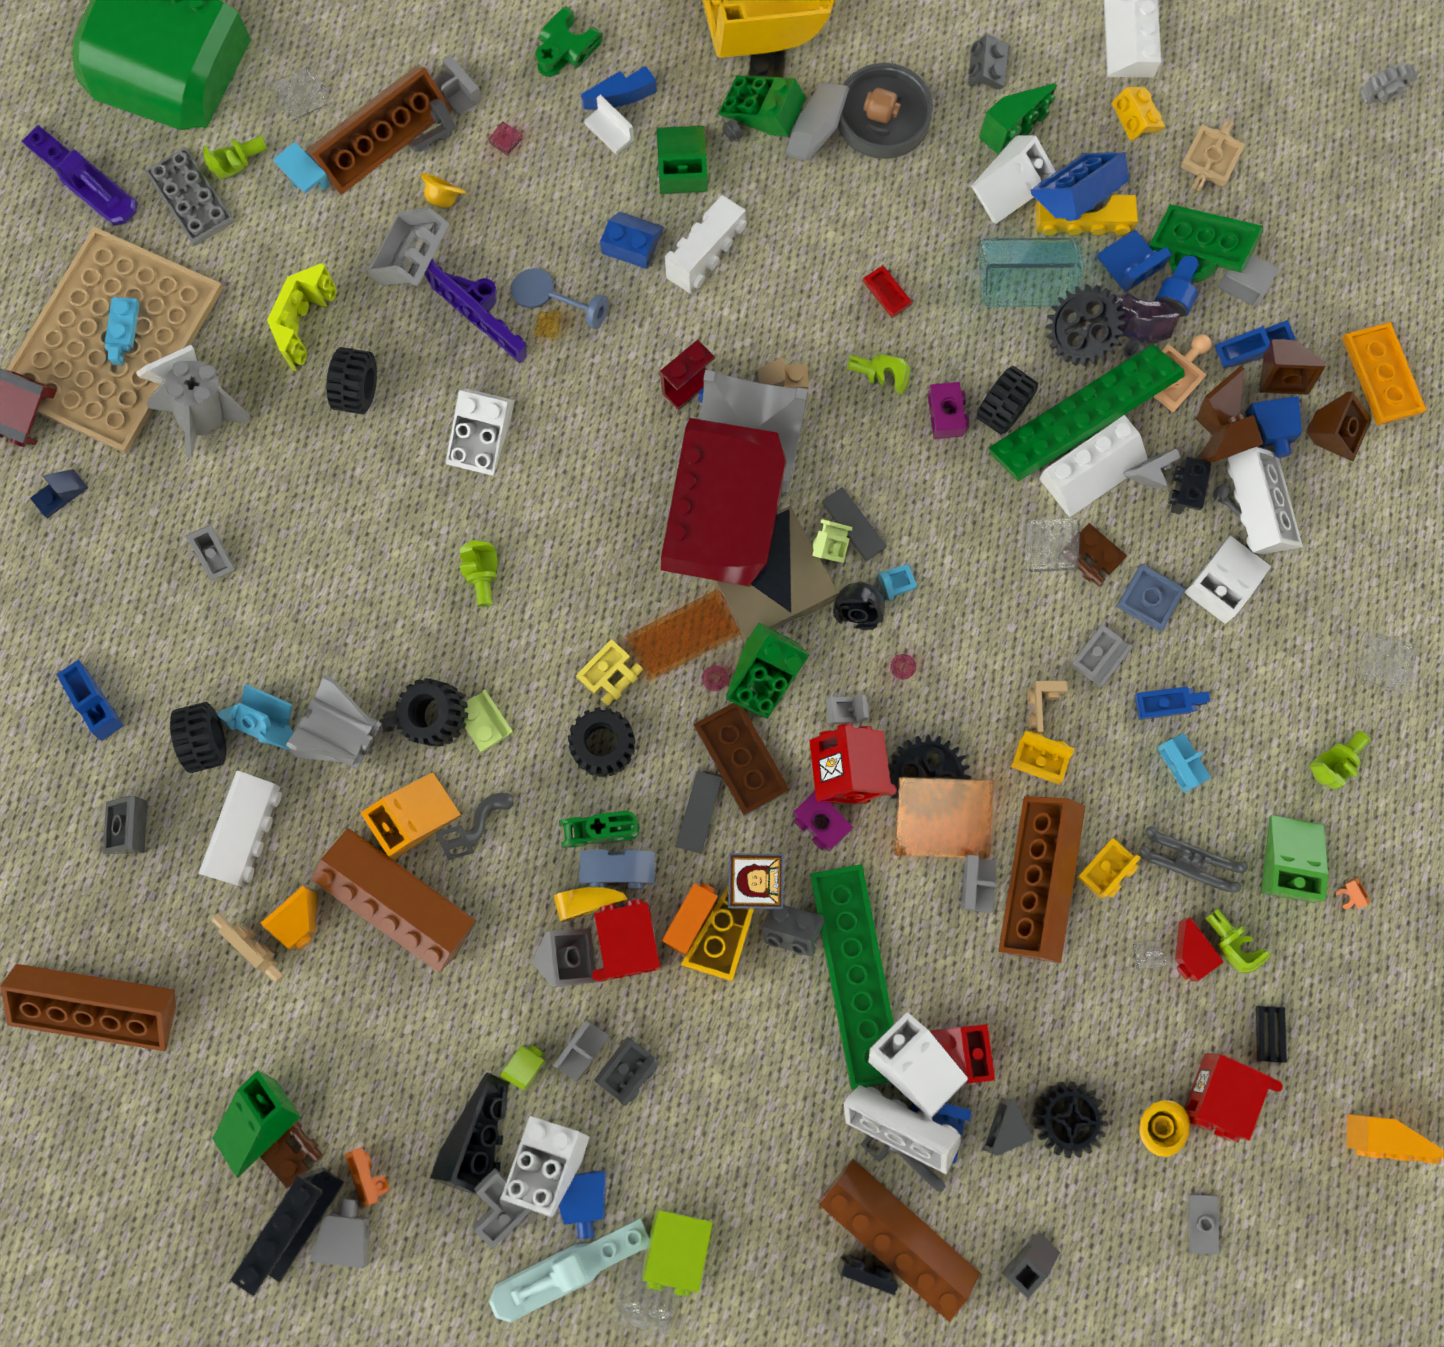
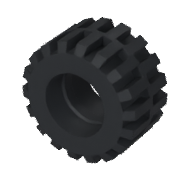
M339 347L332 356L327 373L326 393L328 403L333 410L363 415L370 408L375 395L377 384L375 357L369 351Z
M1014 365L1009 367L999 377L984 398L977 411L976 418L1000 435H1003L1014 425L1032 400L1038 389V382Z
M430 678L418 679L414 681L415 685L409 684L406 686L407 691L401 692L399 697L402 699L400 702H396L395 706L398 708V712L395 713V719L400 721L397 723V727L403 730L401 734L404 737L410 738L409 740L414 743L441 747L444 746V743H452V737L458 738L461 735L459 730L466 727V724L463 722L464 718H468V713L465 712V708L468 705L466 701H462L464 695L462 692L457 691L458 688ZM433 700H436L439 708L438 716L434 723L428 726L425 721V712L428 705Z
M202 702L173 710L170 716L171 740L176 756L183 768L188 773H195L224 765L227 754L226 740L222 724L214 708L208 702Z
M600 707L594 708L595 711L593 712L585 711V715L583 717L578 716L575 719L576 724L571 725V734L568 735L569 750L578 766L582 770L587 771L588 774H597L598 777H604L605 774L612 776L615 775L614 772L624 770L626 763L629 764L631 762V756L635 752V737L629 721L623 718L621 713L618 711L613 712L611 708L606 707L605 710H601ZM602 728L613 731L617 736L618 742L611 753L597 756L589 752L587 739L592 732Z

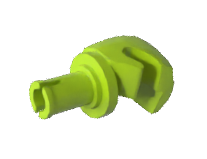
M261 135L242 144L234 138L231 140L234 147H223L213 151H209L207 146L204 145L203 156L207 167L220 179L229 178L243 171L245 167L249 166L247 162L249 157L268 150Z
M876 354L875 358L868 360L850 355V361H848L846 370L868 375L869 383L874 384L877 377L881 386L885 385L884 374L890 372L895 380V391L897 394L902 395L907 389L911 369L908 362L902 358Z
M472 540L460 547L459 554L462 565H459L467 584L475 586L477 606H492L494 603L492 601L490 583L497 579V552L494 545L489 542Z
M1356 731L1355 735L1345 745L1336 743L1331 750L1323 752L1316 757L1309 766L1316 781L1330 789H1337L1347 784L1346 780L1351 776L1357 777V768L1361 763L1358 754L1370 744V737L1362 731Z
M1219 908L1205 918L1221 937L1217 943L1220 952L1238 972L1251 973L1260 968L1270 958L1271 954L1264 949L1252 953L1242 952L1240 945L1252 941L1253 937L1241 936L1245 931L1244 927L1233 928Z

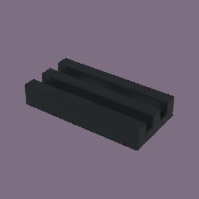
M1256 1006L1257 1061L1287 1063L1285 1007ZM1264 1012H1267L1269 1056H1265ZM1275 1013H1277L1278 1057H1276Z

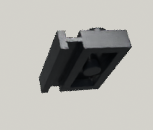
M785 50L752 54L750 57L749 76L783 78Z

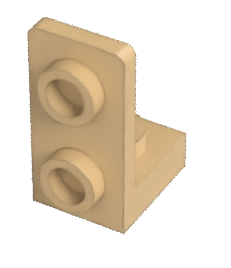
M1035 681L1031 689H1028L1027 701L1028 704H1032L1033 714H1029L1028 719L1030 730L1040 734L1043 733L1042 696H1044V700L1060 699V696H1063L1068 691L1067 681Z

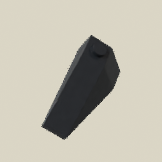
M485 1073L440 1149L430 1179L479 1196L474 1188L494 1169L500 1172L501 1162H494L496 1145H503V1135H498V1120L503 1119L506 1115L509 1082L491 1073Z

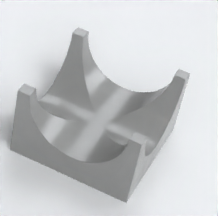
M705 370L700 419L778 432L787 461L781 492L789 493L808 389L767 385L726 376L716 371Z

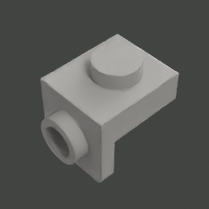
M859 694L854 697H829L826 699L829 724H857L869 718V705L866 694Z

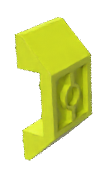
M321 263L287 277L267 319L280 352L294 371H297L294 363L303 365L307 358L306 348L297 333L301 316H305L308 312V301L327 307L324 299L332 302L336 297L337 288L326 266Z

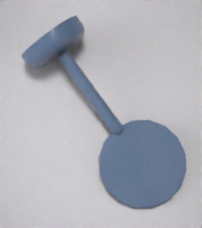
M527 269L514 278L511 285V295L515 302L522 307H540L547 303L550 298L585 310L586 324L593 329H598L607 314L609 306L607 296L596 295L587 305L553 292L554 284L552 278L542 269Z

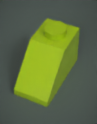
M532 1044L528 1048L521 1046L503 1069L500 1076L522 1090L529 1089L547 1061L542 1057L544 1052Z

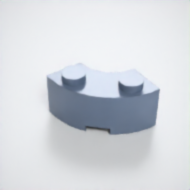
M580 851L579 883L590 884V887L606 888L607 884L628 885V889H644V884H655V851Z

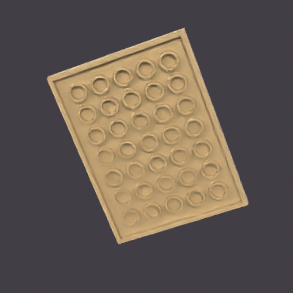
M93 227L7 370L17 372L57 389L54 399L42 397L37 413L128 454L153 409L148 408L147 400L160 385L138 377L136 372L154 361L191 345L224 287L213 279ZM112 297L134 298L140 304L133 349L125 352L123 365H113L108 360V351L105 349Z

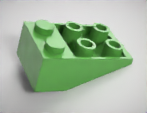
M1270 815L1261 894L1309 903L1326 901L1328 865L1324 825Z

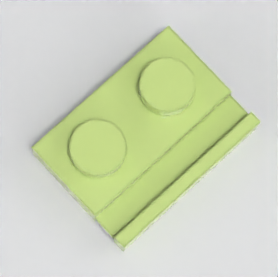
M821 519V523L824 525L822 531H818V535L814 539L812 556L844 563L850 538H847L848 530L852 531L853 527Z
M486 690L466 701L468 707L465 708V712L468 713V718H464L463 723L466 724L465 729L481 753L513 734V731Z

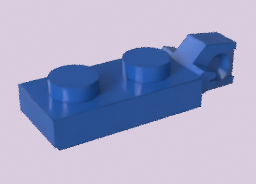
M1188 686L1141 692L1134 695L1139 720L1190 714L1197 711V705H1205L1207 702H1210L1209 691L1194 693L1193 688H1188Z

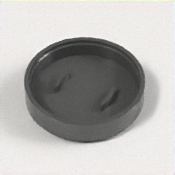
M875 63L858 69L847 78L843 85L848 86L849 91L839 119L838 129L844 140L853 149L869 157L889 159L911 152L923 141L930 126L933 101L929 88L915 72L898 64ZM876 88L896 93V103L901 104L897 117H892L887 124L868 119L866 111H863L869 91L873 92Z

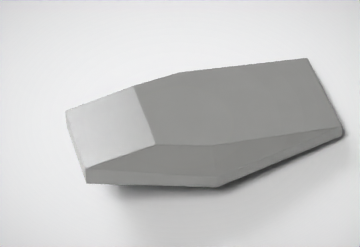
M820 83L797 119L785 151L787 157L809 161L835 132L849 91L848 86Z

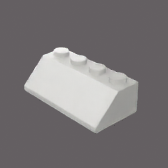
M1104 0L1107 77L1154 78L1161 64L1158 0Z
M1124 415L1047 467L1039 479L1070 518L1127 479L1123 472L1148 460L1141 435Z
M1254 447L1228 457L1230 465L1228 466V472L1234 480L1236 488L1234 495L1240 503L1242 511L1240 518L1246 527L1248 534L1246 540L1252 552L1268 554L1302 548L1303 545L1279 458H1276L1275 452Z
M236 771L198 874L240 887H245L246 883H250L254 875V868L252 867L255 857L258 858L263 850L262 837L264 832H268L272 825L273 818L270 815L273 807L279 805L282 793L279 792L280 786Z
M859 1085L844 1102L846 1124L947 1174L961 1144V1135L958 1134L955 1128L947 1124L941 1126L933 1122L932 1118L928 1117L925 1113L920 1111L915 1113L907 1109L903 1102L897 1099L891 1101L883 1097L882 1093L873 1087L865 1088Z

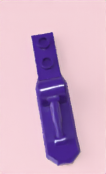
M39 125L21 140L28 149L57 172L60 181L113 226L127 223L137 213L138 202L122 190L74 149L70 152Z
M432 258L424 273L431 288L479 330L488 335L518 363L526 359V343L519 335H514L508 330L507 325L501 319L497 320L489 313L497 301L495 283L487 278L474 282L460 276L443 272L440 266H436Z

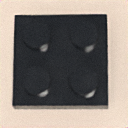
M848 1254L847 1259L840 1257L837 1269L841 1276L896 1296L899 1284L893 1277L894 1274L890 1273L891 1270L876 1264L873 1269L869 1268L863 1259Z

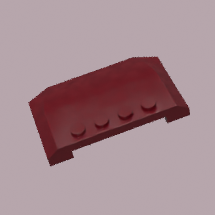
M689 418L684 432L663 543L661 571L747 587L753 584L755 578L768 563L787 463L778 432Z

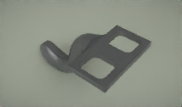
M496 793L485 798L475 811L473 826L470 831L465 832L462 825L436 832V836L448 860L474 853L472 845L483 835L487 814L492 810H507L513 807L514 802L509 794ZM452 832H459L461 835L451 840H444L443 835ZM460 846L467 847V851L454 855L450 852L451 849Z
M870 1135L860 1144L879 1163L889 1152L899 1154L936 1191L941 1193L946 1188L945 1183L923 1162L887 1144L880 1154L875 1155L868 1148V1145L874 1139Z

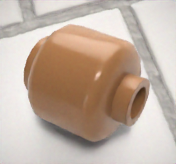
M876 88L873 92L869 91L863 111H866L868 119L887 124L892 117H897L901 104L896 103V93Z

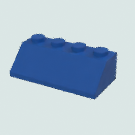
M1126 152L1083 153L1030 189L1031 194L1055 218H1066L1067 221L1077 220L1081 218L1083 213L1092 210L1097 203L1106 200L1107 196L1120 190V187L1129 181Z

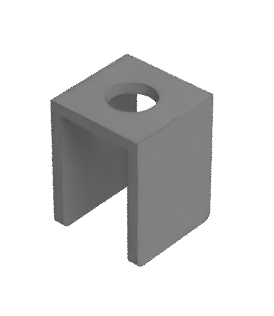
M1251 255L1243 273L1227 269L1218 288L1256 307L1268 291L1279 268Z

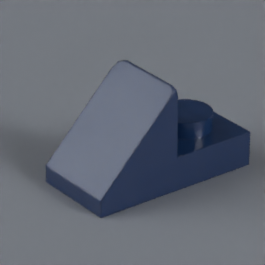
M74 469L43 476L48 485L30 499L44 517L48 519L88 489V487Z

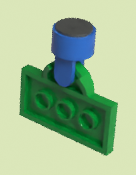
M1170 204L1149 244L1153 251L1156 250L1158 252L1166 247L1172 254L1169 261L1173 276L1164 280L1155 297L1157 307L1164 313L1174 317L1187 316L1198 297V291L1193 286V283L1206 280L1219 267L1243 273L1264 231L1263 226Z

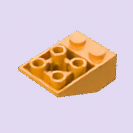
M433 772L383 797L360 812L388 857L394 860L461 816V813Z
M1347 1114V1148L1356 1149V1155L1442 1164L1441 1159H1444V1150L1398 1120Z

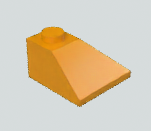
M301 886L261 922V925L288 949H303L312 941L310 936L316 930L318 892L306 886Z

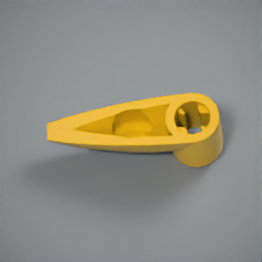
M603 887L578 888L553 896L560 922L593 913L602 906L617 904L627 900L624 893Z

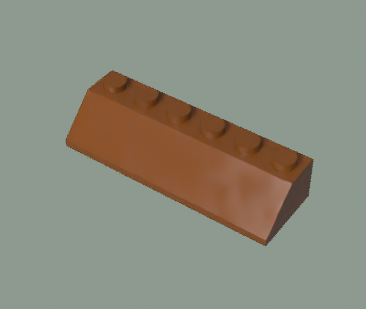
M415 66L307 148L305 152L327 174L331 185L342 195L435 123L430 114V111L433 109L429 102L438 98L444 102L448 112L452 108L426 68Z
M1024 796L998 952L1040 961L1061 963L1086 806L1069 798Z
M349 828L344 831L322 857L311 877L313 882L438 973L454 960L477 921Z
M15 964L0 986L7 1026L152 1050L166 1051L176 1009L174 989L22 964Z
M852 1158L819 1198L818 1204L950 1323L968 1300L980 1272Z

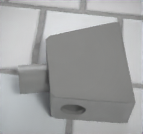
M343 1197L340 1213L331 1212L325 1215L310 1261L364 1268L369 1264V1217L356 1216L359 1199Z

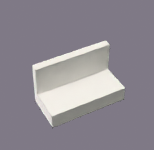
M599 95L597 97L598 109L587 117L584 123L618 155L634 141L633 126L609 102Z

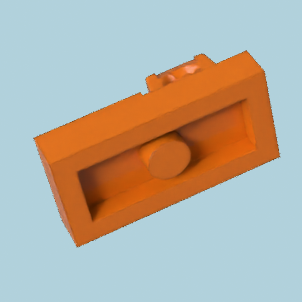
M362 1147L346 1153V1161L361 1208L378 1202L377 1198L389 1191L385 1175L370 1177L371 1172L369 1168H371V1160L368 1153L364 1152Z

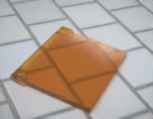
M899 777L894 855L937 857L976 855L979 858H989L994 780Z

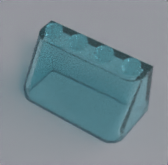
M980 238L978 249L980 293L982 301L986 306L1052 307L1053 305L1059 307L1061 304L1058 298L1061 297L1066 300L1067 290L1075 294L1076 286L1081 288L1085 260L1077 238Z

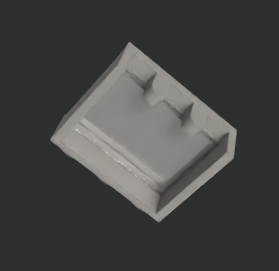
M430 207L399 212L366 274L384 287L386 285L402 283L418 286L450 224Z

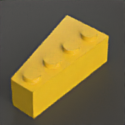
M728 884L682 961L681 966L733 982L754 909L728 908Z

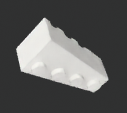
M723 195L704 214L703 223L696 222L693 225L688 239L684 237L680 239L677 243L678 248L676 252L669 251L665 256L666 278L688 293H691L694 288L698 289L701 287L705 280V273L709 269L712 271L719 261L718 256L722 251L727 252L733 243L732 238L736 233L741 234L746 227V210Z

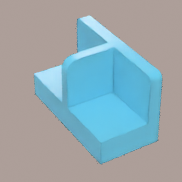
M296 142L292 143L274 158L275 164L289 177L292 185L295 188L298 186L304 193H307L317 184L323 190L331 185L327 174Z
M1185 734L1170 739L1157 747L1184 793L1210 779L1209 773L1199 758L1203 755V752L1196 753Z

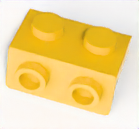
M1126 87L1112 101V105L1130 141L1136 140L1143 133H1157L1165 128L1161 114L1156 109L1151 99V93L1146 87Z
M1025 731L1018 741L1011 767L1061 785L1069 759L1074 754L1075 749L1063 741H1053L1043 737L1038 732Z
M1111 838L1079 873L1077 878L1100 899L1107 896L1113 897L1122 887L1119 882L1125 876L1127 878L1132 876L1139 868L1136 863L1141 857L1137 854L1132 855L1114 838Z

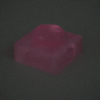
M504 121L488 138L489 144L507 156L523 139L520 132Z

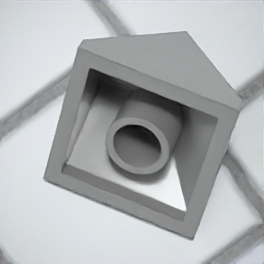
M590 928L556 930L545 933L532 964L552 987L596 982L592 978L595 966Z

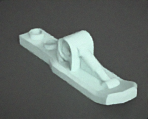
M639 1218L591 1243L574 1244L497 1283L489 1300L495 1317L512 1323L524 1315L590 1283L601 1270L647 1248L649 1235L642 1219Z

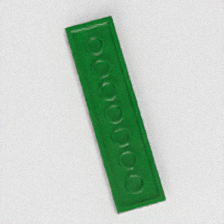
M1152 344L1147 349L1145 348L1139 354L1129 358L988 447L989 452L1019 482L1185 377L1184 369Z
M859 864L810 873L817 915H821L824 918V924L820 932L850 1089H856L859 1085L869 1087L890 1083L887 1078L868 1062L870 1048L894 1025L863 865Z

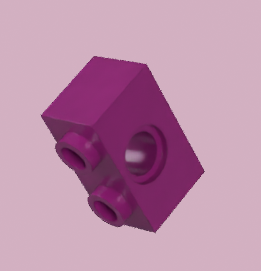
M960 382L930 384L927 396L933 440L963 437L966 429L969 428V416L967 413L964 414L963 405L966 404L965 391L961 390ZM950 408L954 411V414H947L943 409Z
M815 791L793 812V815L796 817L793 822L803 832L807 829L814 836L811 839L813 843L822 851L826 848L830 852L854 828L830 803L816 802ZM818 816L826 818L828 827L818 829L814 825V819Z

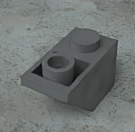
M1038 1231L1001 1273L1029 1299L1048 1277L1060 1252Z

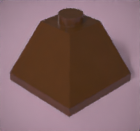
M1272 339L1263 357L1259 393L1309 395L1325 369L1326 364L1297 340Z
M1242 366L1238 367L1216 386L1203 400L1196 420L1211 435H1214L1219 426L1229 423L1227 418L1240 414L1245 368Z
M1348 391L1316 411L1306 433L1315 445L1354 462L1371 423V418L1354 392Z
M1243 413L1227 418L1229 423L1219 426L1196 459L1208 461L1209 463L1262 445L1263 442L1254 415L1244 417Z

